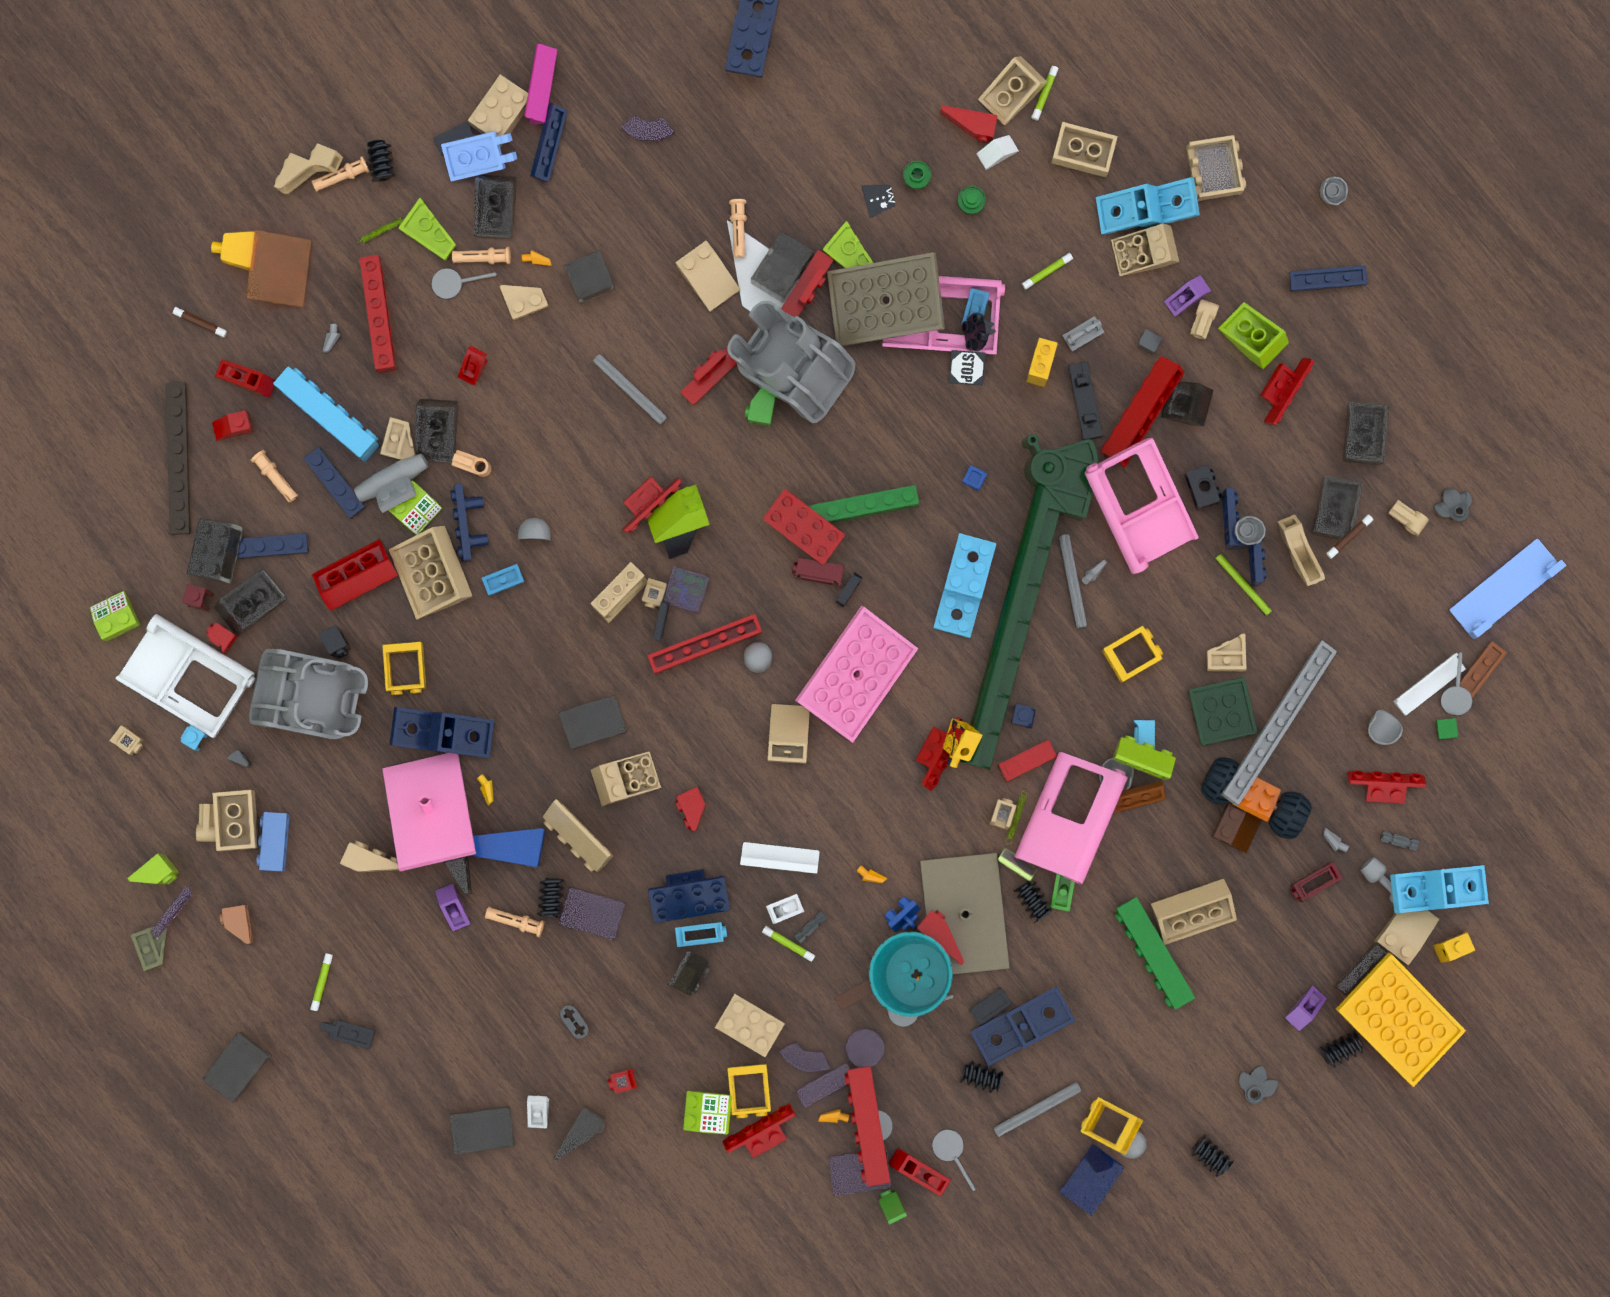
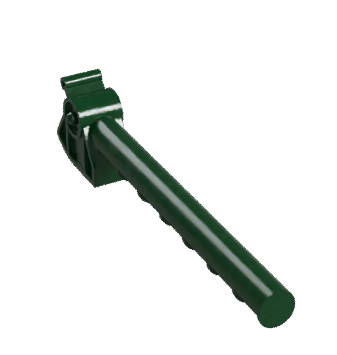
M1031 434L1022 440V446L1028 449L1032 455L1025 464V477L1035 489L970 724L983 736L971 760L965 761L961 759V763L986 770L991 769L1059 515L1078 521L1085 519L1087 516L1093 490L1085 476V471L1089 465L1093 463L1098 464L1097 451L1093 440L1090 439L1055 450L1045 449L1042 451L1038 445L1039 438L1037 435Z

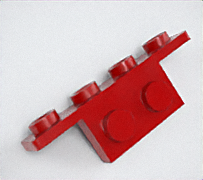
M820 250L816 252L781 307L785 313L793 317L799 316L807 303L811 304L816 296L814 294L817 287L821 288L826 280L824 275L833 263V258Z
M728 346L723 351L721 349L718 352L713 351L708 356V361L704 365L700 364L693 371L695 373L693 380L681 390V394L692 405H695L737 364L728 354Z
M1302 358L1294 372L1284 364L1279 363L1260 394L1261 397L1273 405L1264 420L1265 423L1276 425L1281 421L1284 411L1292 403V398L1301 388L1306 375L1312 370L1314 360Z
M650 476L623 501L635 517L622 530L625 533L628 531L630 533L639 526L637 523L642 518L644 520L653 513L651 510L656 505L658 507L667 500L665 497L670 492L673 494L681 487L679 484L682 480L677 477L663 490Z
M959 717L956 718V720L965 722L964 720H962V719L959 718ZM934 726L916 758L917 762L929 767L921 785L931 791L938 784L943 770L947 767L946 763L950 756L943 749L947 733Z
M1360 770L1347 772L1349 784L1367 785L1366 802L1405 804L1407 787H1426L1427 784L1425 776L1418 773L1401 774L1399 772L1382 773L1379 771L1370 773Z
M790 1104L780 1107L777 1111L762 1117L752 1125L746 1126L738 1133L728 1136L722 1141L727 1153H730L746 1145L753 1158L787 1140L779 1125L795 1117V1113Z

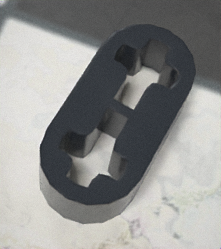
M854 572L835 603L844 607L863 577Z

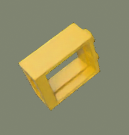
M1039 338L1026 382L1045 387L1057 348V342Z
M1141 626L1102 650L1121 683L1163 659L1161 657L1163 652L1158 645H1154L1152 642L1153 635L1148 628L1145 629ZM1141 634L1155 658L1127 674L1113 649Z
M423 643L382 645L386 691L391 692V695H402V691H410V694L422 693V690L426 689ZM418 652L420 684L393 686L390 654Z
M767 1064L729 1067L728 1077L730 1095H732V1115H736V1118H746L750 1113H756V1116H766L767 1112L771 1111ZM763 1073L766 1106L737 1109L734 1076Z
M1098 1097L1091 1104V1112L1088 1118L1086 1117L1083 1120L1080 1132L1126 1155L1143 1120ZM1105 1107L1129 1118L1116 1144L1093 1133Z

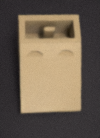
M1159 224L1111 240L1120 277L1162 268L1179 262L1171 225Z
M772 704L768 762L806 764L810 711L805 707Z
M650 751L591 769L602 806L661 788Z
M360 841L355 843L349 842L340 864L358 872L399 870L397 858L392 856L390 859L386 858V853L378 849L371 851L368 849L369 845Z

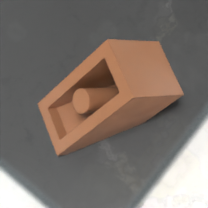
M248 905L223 908L222 913H220L221 925H224L225 929L246 944L254 943Z

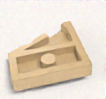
M500 286L513 321L549 307L541 288Z
M390 417L380 455L398 460L415 456L409 422Z
M1241 634L1239 637L1207 651V671H1246L1245 634Z

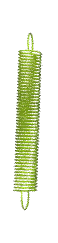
M401 217L397 218L399 220L391 221L393 223L385 224L387 226L379 227L381 229L373 230L375 232L367 233L369 235L362 236L363 239L361 238L363 242L370 241L367 239L376 238L373 236L382 235L379 233L388 232L385 230L394 229L391 227L400 226L397 224L402 223Z
M1019 795V799H1018L1017 822H1019V820H1020V817H1019L1020 795ZM1022 795V800H1021L1020 816H1021V810H1023V808H1024V805H1023V795ZM1015 809V812H1014L1013 833H1012V822H1011V825H1010V836H1009V839H1012V840H1013V834L1015 835V832H1016V828H1015L1016 809Z

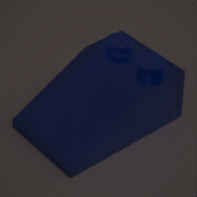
M1092 1144L1058 1191L1092 1216L1124 1169V1166Z

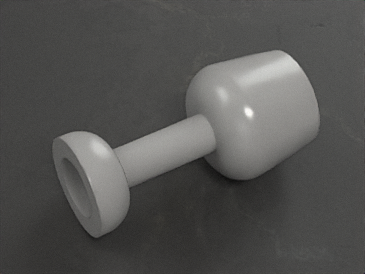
M1372 857L1360 868V871L1370 883L1379 881L1391 893L1389 899L1393 903L1391 882L1384 876L1387 870L1386 866L1375 857Z

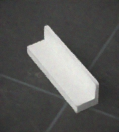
M1457 653L1451 655L1393 700L1404 716L1457 676ZM1463 664L1461 666V672H1463L1466 669L1463 666Z
M744 842L740 865L817 874L819 851Z

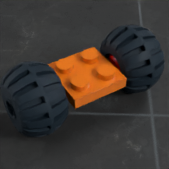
M1217 758L1211 765L1201 786V792L1204 797L1214 804H1228L1230 801L1223 797L1221 793L1232 780L1240 764L1231 758ZM1256 777L1246 795L1236 807L1266 822L1269 820V827L1277 836L1285 839L1296 838L1310 815L1312 809L1310 801L1301 793L1288 791L1283 793L1277 802L1281 789Z

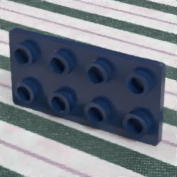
M704 869L667 875V886L648 889L654 923L730 910L724 876L705 879Z

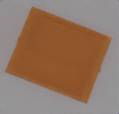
M255 230L246 298L303 307L312 240Z

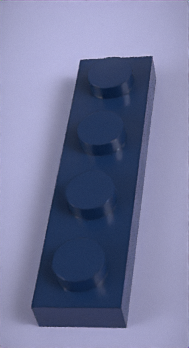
M555 104L548 105L546 121L542 128L530 174L531 177L542 182H549L568 111Z
M1366 265L1290 271V290L1293 292L1367 285Z
M319 447L304 458L350 519L366 508Z
M307 533L230 539L232 559L309 553Z

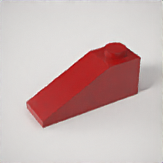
M941 105L940 114L971 137L978 139L977 141L981 143L993 141L997 115Z
M223 359L215 374L216 378L270 398L275 386L273 383L276 381L262 372Z
M1047 740L997 766L1005 782H1008L1056 758L1057 755L1050 741Z
M931 910L917 929L937 941L947 954L963 965L964 960L947 922L944 921L945 916L938 910L935 912Z
M899 1147L888 1163L898 1172L940 1197L951 1181Z

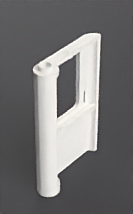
M158 614L152 617L147 626V633L121 673L115 678L212 738H215L247 687L251 688L256 680L254 672ZM192 661H198L237 686L236 691L219 717H214L174 691Z

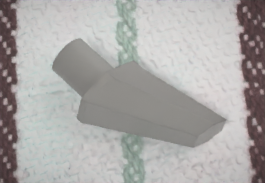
M330 324V333H326L322 353L330 352L341 334L337 333L338 324Z
M1102 560L1087 570L1082 578V582L1088 584L1090 581H1095L1107 562Z
M1325 827L1323 836L1335 852L1339 849L1346 853L1349 846L1342 843L1341 838Z

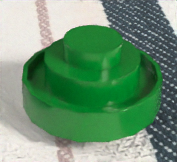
M921 161L909 163L903 172L905 184L912 189L925 188L931 179L930 168Z
M965 187L959 193L958 206L964 213L970 215L977 214L985 206V194L978 187Z

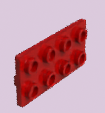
M787 489L782 491L763 517L765 522L822 565L826 563L845 537V533Z

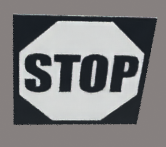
M952 350L949 383L983 386L986 353Z

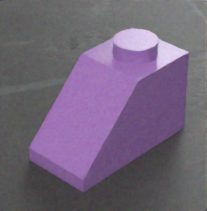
M1200 275L1187 282L1164 302L1172 314L1177 316L1201 300L1211 290Z
M454 884L435 891L439 906L452 931L470 924Z
M1312 986L1292 1007L1285 1018L1300 1031L1314 1019L1327 998Z

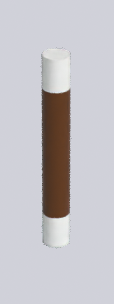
M175 307L173 310L174 315L223 338L227 334L226 330Z
M1368 514L1326 553L1327 556L1332 559L1373 521V518Z

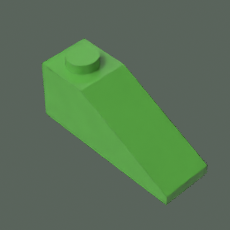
M761 388L751 400L750 406H746L745 417H748V423L771 427L776 396Z
M1056 874L1051 902L1052 908L1070 911L1075 882Z
M891 1189L880 1193L881 1197L878 1198V1201L889 1225L907 1216L895 1190L891 1192Z

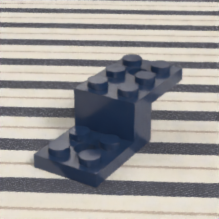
M740 0L737 15L735 14L725 66L726 72L763 78L768 47L770 48L779 0ZM755 3H761L763 5V9L761 11H755L753 9V5ZM750 51L753 56L751 59L745 60L742 58V53Z
M1226 488L1222 492L1225 550L1248 549L1251 586H1259L1267 576L1266 568H1263L1262 560H1265V549L1261 548V542L1246 545L1237 540L1234 530L1235 524L1239 521V512L1235 510V506L1238 504L1237 492L1234 493V488Z
M394 707L389 745L490 758L494 720ZM410 723H412L415 727V730L412 734L408 733L407 727ZM472 731H474L477 735V738L474 742H472L469 738V735Z
M1056 986L970 1031L987 1065L990 1066L1076 1020ZM1052 1007L1055 1013L1052 1018L1044 1016L1045 1008ZM994 1034H998L1002 1038V1042L999 1045L991 1043V1037Z

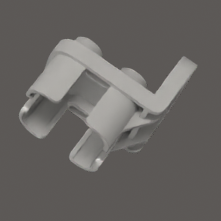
M771 301L759 302L749 313V317L758 326V329L748 343L738 334L733 335L728 343V354L737 363L740 373L747 380L791 405L804 419L811 423H817L825 417L853 377L855 361L838 342L810 327L798 316L793 317L785 313L777 304Z
M266 649L259 662L250 707V723L252 725L272 727L327 739H339L344 736H350L360 726L361 715L355 714L358 695L365 694L367 691V675L362 669L347 663L281 649Z

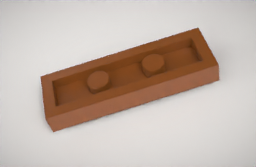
M1491 641L1461 679L1460 687L1467 689L1473 698L1507 652Z
M1158 781L1122 791L1113 813L1166 800L1163 782Z

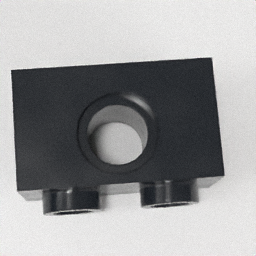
M1208 465L1184 474L1196 511L1220 502L1222 497L1219 487H1215L1213 481L1216 479L1213 469H1209ZM1206 483L1209 486V490L1207 492L1201 491L1199 484Z
M336 625L319 634L329 655L334 658H342L349 654L348 650L352 649L342 629Z

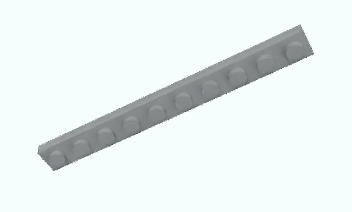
M1323 640L1318 642L1237 768L1232 780L1221 793L1223 797L1235 806L1240 804L1337 651Z

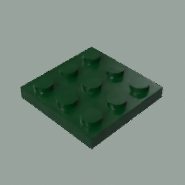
M1245 677L1188 690L1201 746L1258 733Z

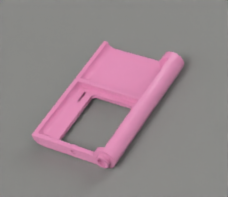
M939 276L941 298L968 299L971 288L990 293L988 301L992 303L991 322L994 323L991 329H995L996 332L988 336L986 346L980 351L967 350L965 335L938 333L937 330L883 339L882 347L938 351L985 352L986 354L996 355L1000 297L1004 296L1005 284H1002V280Z
M1153 438L1144 439L1098 464L1093 463L1086 468L1085 476L1132 574L1144 571L1149 566L1148 562L1190 540L1199 538ZM1137 454L1157 498L1130 514L1124 515L1105 475V470Z
M1059 752L1014 858L1052 871L1083 885L1127 782L1126 773L1119 769L1112 771ZM1073 765L1104 777L1084 824L1052 814L1054 804L1069 769Z

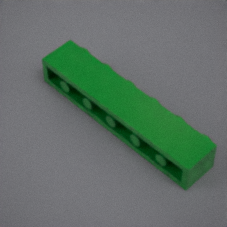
M916 485L810 505L809 507L832 524L919 507V499Z
M1134 897L1115 908L1117 912L1114 914L1120 924L1123 923L1126 930L1124 932L1129 940L1133 939L1136 944L1134 949L1139 957L1143 956L1146 961L1144 967L1149 974L1152 973L1156 980L1153 982L1157 989L1164 992L1166 997L1163 999L1168 1008L1172 1007L1173 1010H1176L1195 999L1138 898Z

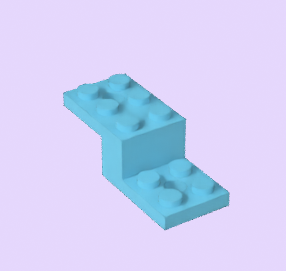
M1192 177L1160 186L1143 184L1096 197L1101 234L1103 235L1137 226L1150 228L1159 224H1169L1200 215L1195 181ZM1177 196H1180L1182 198V202L1180 205L1176 206L1174 203L1175 198ZM1119 206L1121 209L1120 215L1115 217L1114 209Z
M959 533L933 629L966 638L971 637L996 543ZM970 552L977 553L978 560L976 562H970L967 559V555ZM953 610H960L962 618L954 620L951 616Z
M1484 865L1390 875L1395 914L1489 904ZM1468 882H1470V884H1471V890H1470V891H1469V889H1468ZM1409 888L1412 891L1411 897L1408 895Z

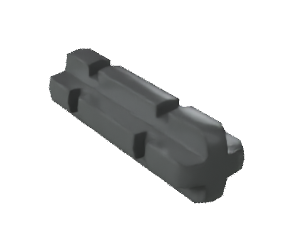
M1383 831L1381 835V842H1391V845L1402 848L1409 847L1408 849L1413 851L1418 849L1419 840L1411 838L1409 840V837L1395 833L1391 835V832Z
M819 912L814 919L812 918L802 928V931H798L794 935V938L799 943H802L806 939L805 937L812 934L827 917L822 912Z

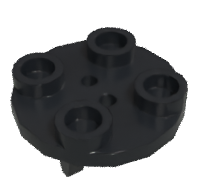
M981 313L971 314L967 321L962 323L967 350H982L986 346L988 336L996 332L995 329H991L994 323L987 321Z

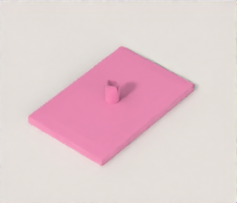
M861 606L795 701L853 743L918 648L868 609Z
M446 753L382 768L399 871L476 854L459 754Z

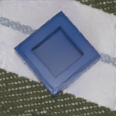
M970 465L962 483L979 491L987 473Z

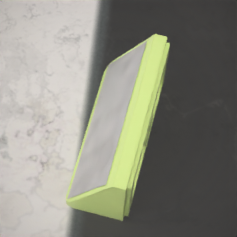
M1005 848L998 857V861L1030 881L1036 872V868L1028 862L1014 858L1015 854Z

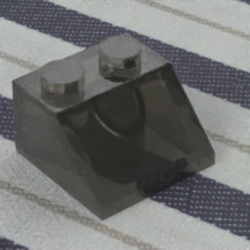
M1179 381L1165 403L1161 417L1187 425L1204 427L1214 390L1200 383Z

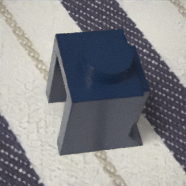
M1016 704L1011 724L1032 729L1036 710L1032 709V707Z

